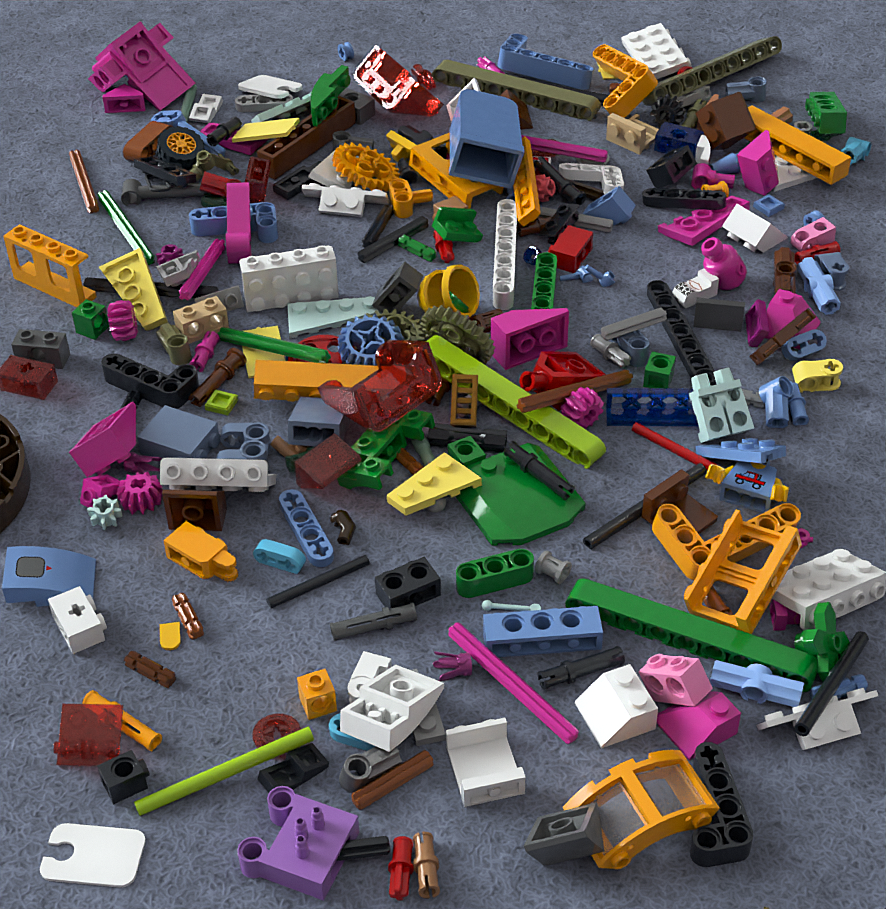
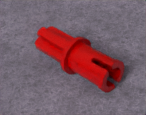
M435 230L433 232V237L436 241L435 248L440 253L441 259L448 264L455 258L452 250L453 243L452 241L444 240Z
M399 836L393 840L392 861L388 864V871L391 874L389 895L391 898H396L397 901H401L404 897L408 896L410 875L414 872V865L411 863L413 840L406 836Z

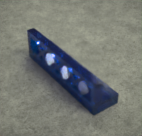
M607 388L606 424L607 426H633L637 422L643 426H699L693 406L688 402L690 400L689 393L693 392V388ZM612 397H624L626 399L623 403H612ZM641 397H649L651 399L648 403H640L637 400ZM667 397H674L675 399H677L673 403L663 402V400Z

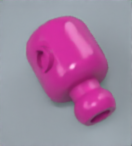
M712 237L703 242L701 246L702 254L705 256L703 267L708 273L719 278L718 289L732 290L742 284L746 278L747 269L738 252L731 245L722 244L718 238Z

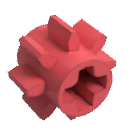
M545 174L536 175L539 201L547 202L549 197H553L555 193V183L550 177H546Z

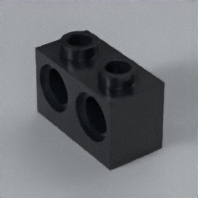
M686 145L670 150L646 171L654 187L660 188L674 184L691 170L697 162L689 146Z
M424 556L375 576L376 595L384 607L389 609L414 603V606L441 596V578Z

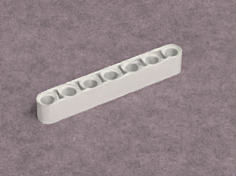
M503 199L497 204L493 306L501 310L511 309L514 305L517 210L515 201L511 199Z

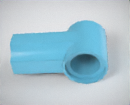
M849 137L846 146L841 152L851 157L850 165L858 160L865 161L864 157L869 155L871 142Z

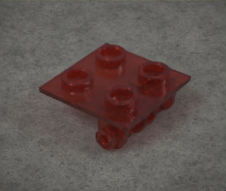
M62 703L59 741L54 743V754H58L57 765L97 766L119 756L123 705Z

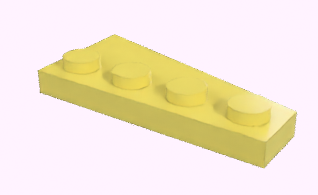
M141 248L99 266L123 301L129 300L132 303L136 318L146 331L168 322Z

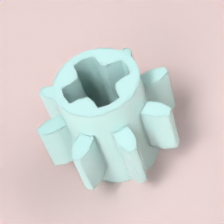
M107 495L98 499L94 498L93 507L87 508L92 526L98 524L102 526L103 530L111 525L116 527V519L122 517L118 500L114 499L112 501Z

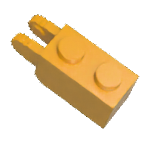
M186 521L163 540L166 557L198 577L208 579L215 575L227 582L238 578V571L235 568L237 564L236 558L228 552L225 542L209 535L201 527H196Z

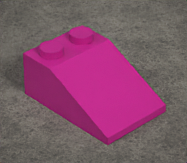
M567 308L511 310L492 317L491 340L494 341L493 346H495L492 356L505 370L539 358L541 351L555 352L568 346L569 310Z
M131 402L93 425L69 451L87 478L94 473L99 476L111 468V463L115 461L118 464L122 463L131 456L130 451L136 445L135 403Z

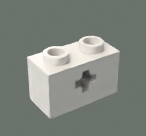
M80 586L48 599L52 616L73 654L105 641L103 630L107 629L105 620L101 613L96 614L94 612L96 606L91 595L85 596Z

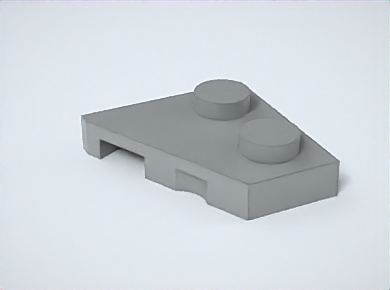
M195 250L158 265L156 268L167 287L170 285L172 287L178 286L190 277L200 261L198 251Z

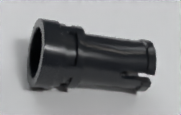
M401 158L398 161L400 178L407 180L409 184H415L418 176L416 171L409 166L410 159L406 158L405 162L404 158Z

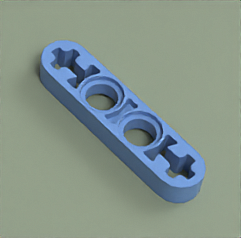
M293 489L282 492L279 496L280 509L310 563L316 567L330 565L334 560L333 547L302 493ZM289 500L296 502V508L293 509ZM298 517L308 518L307 521L302 523L294 521ZM310 534L318 536L315 540L305 539V536ZM320 547L321 553L325 556L321 557L320 554H317L316 548Z

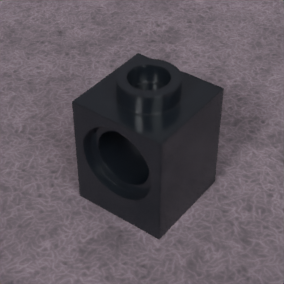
M132 750L97 765L101 782L113 805L148 789L146 777L150 776L147 765L143 759L137 760Z

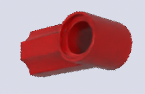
M204 171L199 190L227 199V183H241V181Z

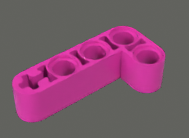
M249 182L227 183L226 251L228 264H238L241 259L251 256Z

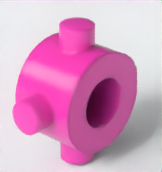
M803 528L798 529L802 543L800 548H803L809 542H813V537H810V533Z

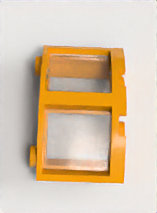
M681 750L651 752L648 755L649 759L636 763L632 758L609 769L611 774L609 777L596 785L592 780L563 806L564 810L597 802L604 852L591 856L599 868L622 869L630 863L635 855L653 843L667 836L683 831L696 830L698 827L710 824L713 815L720 807Z

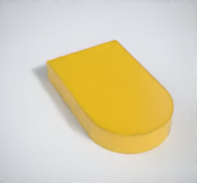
M180 622L159 624L161 647L165 650L178 648L181 643Z

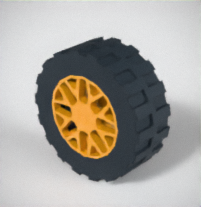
M181 126L169 127V129L163 130V133L159 135L156 155L160 160L168 163H180L183 169L189 170L197 163V153L204 150V141L194 130Z

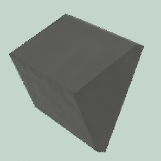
M697 298L693 327L741 332L745 302Z
M597 802L537 817L524 844L525 851L542 865H552L604 852Z

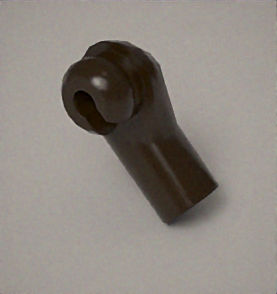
M337 510L330 517L331 523L336 522L334 526H340L341 528L337 542L349 545L356 525L347 511Z

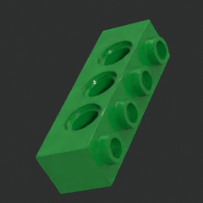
M810 92L809 98H806L805 110L808 111V116H811V121L814 122V127L817 128L819 133H845L847 111L835 92Z

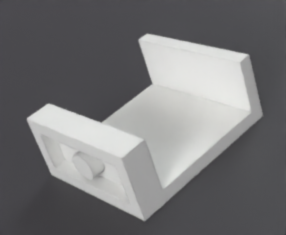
M506 718L489 719L482 723L457 726L446 730V748L464 807L525 794L526 777L523 768H517L507 740Z

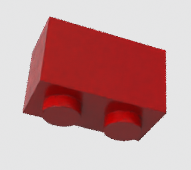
M568 225L564 232L559 234L555 244L551 245L548 250L549 253L557 256V269L571 273L577 271L592 250L593 232Z

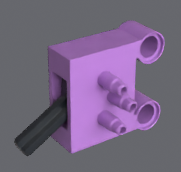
M279 786L272 789L267 797L271 821L277 826H282L270 850L267 849L266 843L259 837H248L242 840L237 849L241 872L246 877H261L324 901L345 860L388 855L390 853V844L387 836L356 839L359 834L357 815L297 795L287 786Z

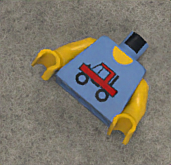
M766 459V463L738 461L736 465L725 469L718 465H709L705 478L712 479L715 483L721 484L719 498L721 501L761 513L770 510L771 500L787 502L789 487L783 485L782 481L776 478L777 469L769 466L770 462L768 459Z

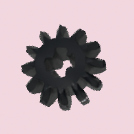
M666 94L664 98L659 96L657 102L652 104L651 108L653 110L650 112V115L655 117L653 123H660L659 129L664 125L670 129L671 127L677 128L680 125L679 123L685 119L683 115L686 109L681 107L683 101H676L677 96H674L672 99L669 94Z

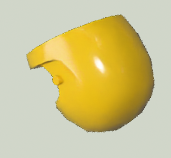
M457 264L447 267L446 270H435L425 276L420 283L417 291V300L419 307L424 312L429 307L431 309L433 306L439 308L442 305L446 309L451 307L453 312L456 313L457 309L453 305L449 292H452L469 307V311L467 313L460 312L461 315H469L471 317L476 313L480 300L479 285L475 275L468 267Z

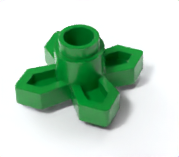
M830 602L817 604L814 611L815 629L803 630L802 633H797L794 640L795 649L817 658V670L822 682H824L838 661V656L842 655L850 643L845 631L836 632V613Z

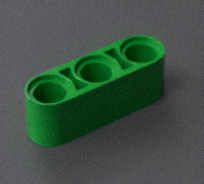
M516 549L462 563L456 569V591L462 597L473 598L529 583L534 576V556L526 549Z

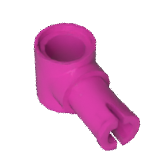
M699 163L694 166L692 170V187L694 189H701V186L704 184L709 186L715 185L719 181H725L728 188L733 189L735 175L716 173L715 170H712L705 163Z

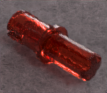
M415 64L413 66L414 69H411V73L417 78L418 83L423 84L428 90L436 88V80L432 77L431 72L425 70L422 65Z

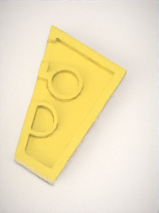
M444 452L387 494V502L407 516L434 505L437 499L450 495L452 498L459 495L460 490L470 486L473 489L482 486V478Z

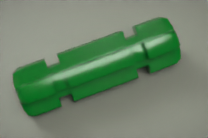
M402 235L398 239L399 247L407 248V251L419 257L423 256V259L429 262L437 257L435 249L407 235Z

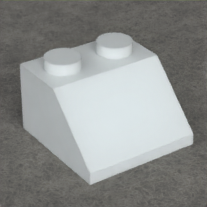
M736 204L722 226L729 231L728 237L736 242L742 239L745 241L743 246L753 252L758 249L764 253L788 238L771 223Z
M630 664L603 673L575 701L576 707L601 749L656 729L658 707Z

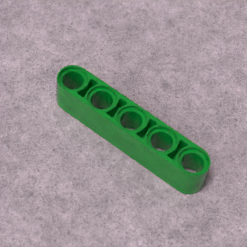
M544 252L537 256L531 310L554 309L557 256L553 253Z

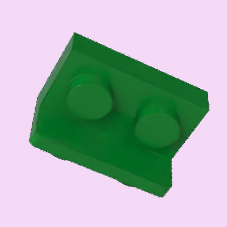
M439 207L432 227L444 240L479 242L483 237V234L473 223L477 214L474 209Z

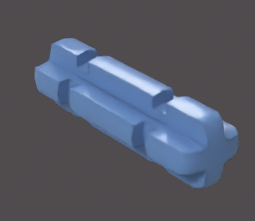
M858 674L851 676V679L844 678L833 696L837 695L839 699L846 697L847 692L860 688L866 690L868 683L865 676ZM821 685L811 688L810 697L812 699Z

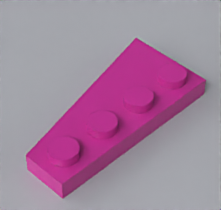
M730 196L726 198L727 205L725 208L720 210L697 209L692 211V216L684 219L680 216L673 219L674 223L670 225L665 223L658 225V232L693 246L720 229L736 204L749 210L750 202Z

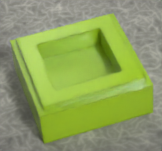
M215 390L206 402L205 410L228 416L238 401V395Z

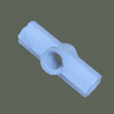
M812 257L804 258L802 262L798 263L797 271L804 281V291L808 292V298L812 297L820 312H823L825 315L834 314V312L840 309L841 302L833 290L834 285L831 275H825L818 262L814 261Z
M718 660L714 663L710 678L712 686L741 693L744 700L748 701L749 698L758 701L757 703L759 704L768 700L791 707L799 706L804 682L773 675L772 671L762 664H751L745 668Z

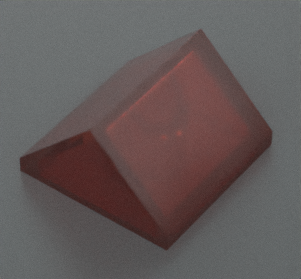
M334 433L295 461L296 483L300 488L323 489L359 463L362 458Z

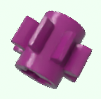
M173 244L163 246L161 253H156L157 263L161 265L183 256L182 248L178 249Z

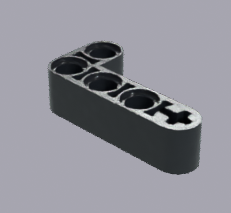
M116 353L104 356L101 361L104 378L108 384L127 392L130 390L139 391L142 399L160 407L166 405L179 409L199 387L197 369L190 364L181 365L171 374L166 375Z
M712 742L701 743L695 750L693 769L720 809L713 815L711 825L698 827L694 831L690 857L695 864L701 867L741 862L750 854L754 836L753 829L723 750Z

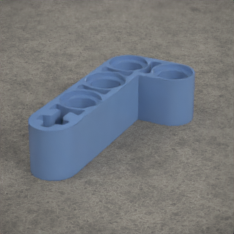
M269 202L250 203L251 232L258 231V238L263 243L276 241L278 239V229L274 204ZM227 206L192 210L189 213L191 233L194 236L200 237L226 234Z

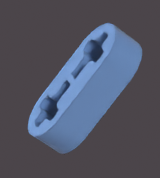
M170 110L156 113L151 118V121L176 127L179 122H186V119L181 111Z
M817 329L797 335L783 344L782 353L787 360L791 361L817 353L826 346V336ZM811 339H812V340H815V339H816V340H817V344L814 343V344L809 345V344H808V341H810ZM800 345V348H801L800 350H798V351H792V350H791V347H797V346Z

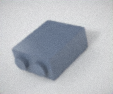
M300 397L288 420V444L340 448L350 424V400Z
M165 405L137 438L140 453L145 456L160 457L161 460L163 458L206 459L211 449L219 445L221 436L217 422Z

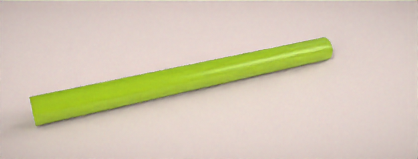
M309 726L136 800L134 804L138 814L142 816L288 751L314 741V737Z

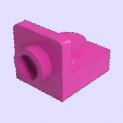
M108 474L83 479L80 503L89 508L93 507L94 498L98 499L104 497V495L111 498L112 495L117 494L120 480Z

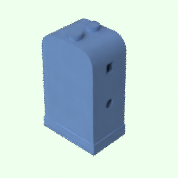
M471 89L462 90L450 126L449 175L512 189L524 155L517 104L506 97Z

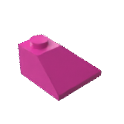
M782 289L776 292L767 308L769 333L765 338H772L804 310L810 308L802 296ZM816 316L815 319L793 337L817 329L821 321ZM800 345L797 346V347H793V348H796V349H799V350L801 349V348H800Z
M710 691L695 707L674 704L659 712L656 724L681 750L686 758L691 760L694 758L695 750L699 744L712 742L718 745L738 733L741 712L722 692Z

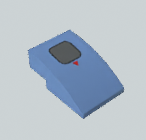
M36 546L7 547L2 584L6 603L35 601L36 607L49 606V598L79 586L85 596L90 594L93 599L96 559L84 554L57 548Z

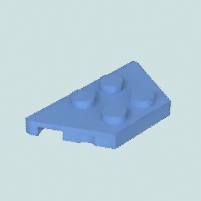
M756 438L742 439V443L722 441L721 444L696 446V454L709 458L766 463V459L775 460L785 457L786 446L775 445V440H760L758 443Z

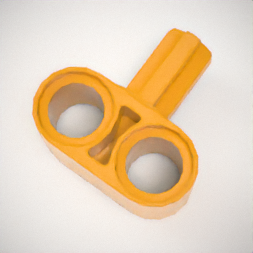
M401 178L393 179L389 183L390 204L393 206L394 215L398 218L412 216L414 204L431 202L433 200L431 189L412 191L408 181Z

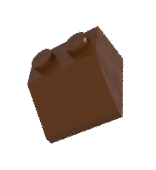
M741 92L710 102L696 112L704 135L710 143L711 150L728 149L757 130Z

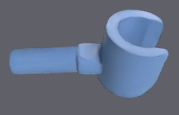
M589 265L585 266L586 271L598 278L602 287L615 283L613 280L615 275L612 271L609 270L602 274Z
M581 266L575 273L560 276V281L581 279L583 283L593 281L591 273L585 270V266Z

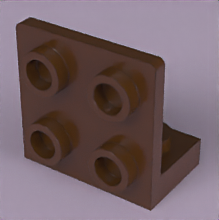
M682 469L644 494L642 518L650 524H653L657 511L663 504L677 506L698 534L717 522L718 516L687 494L689 474Z

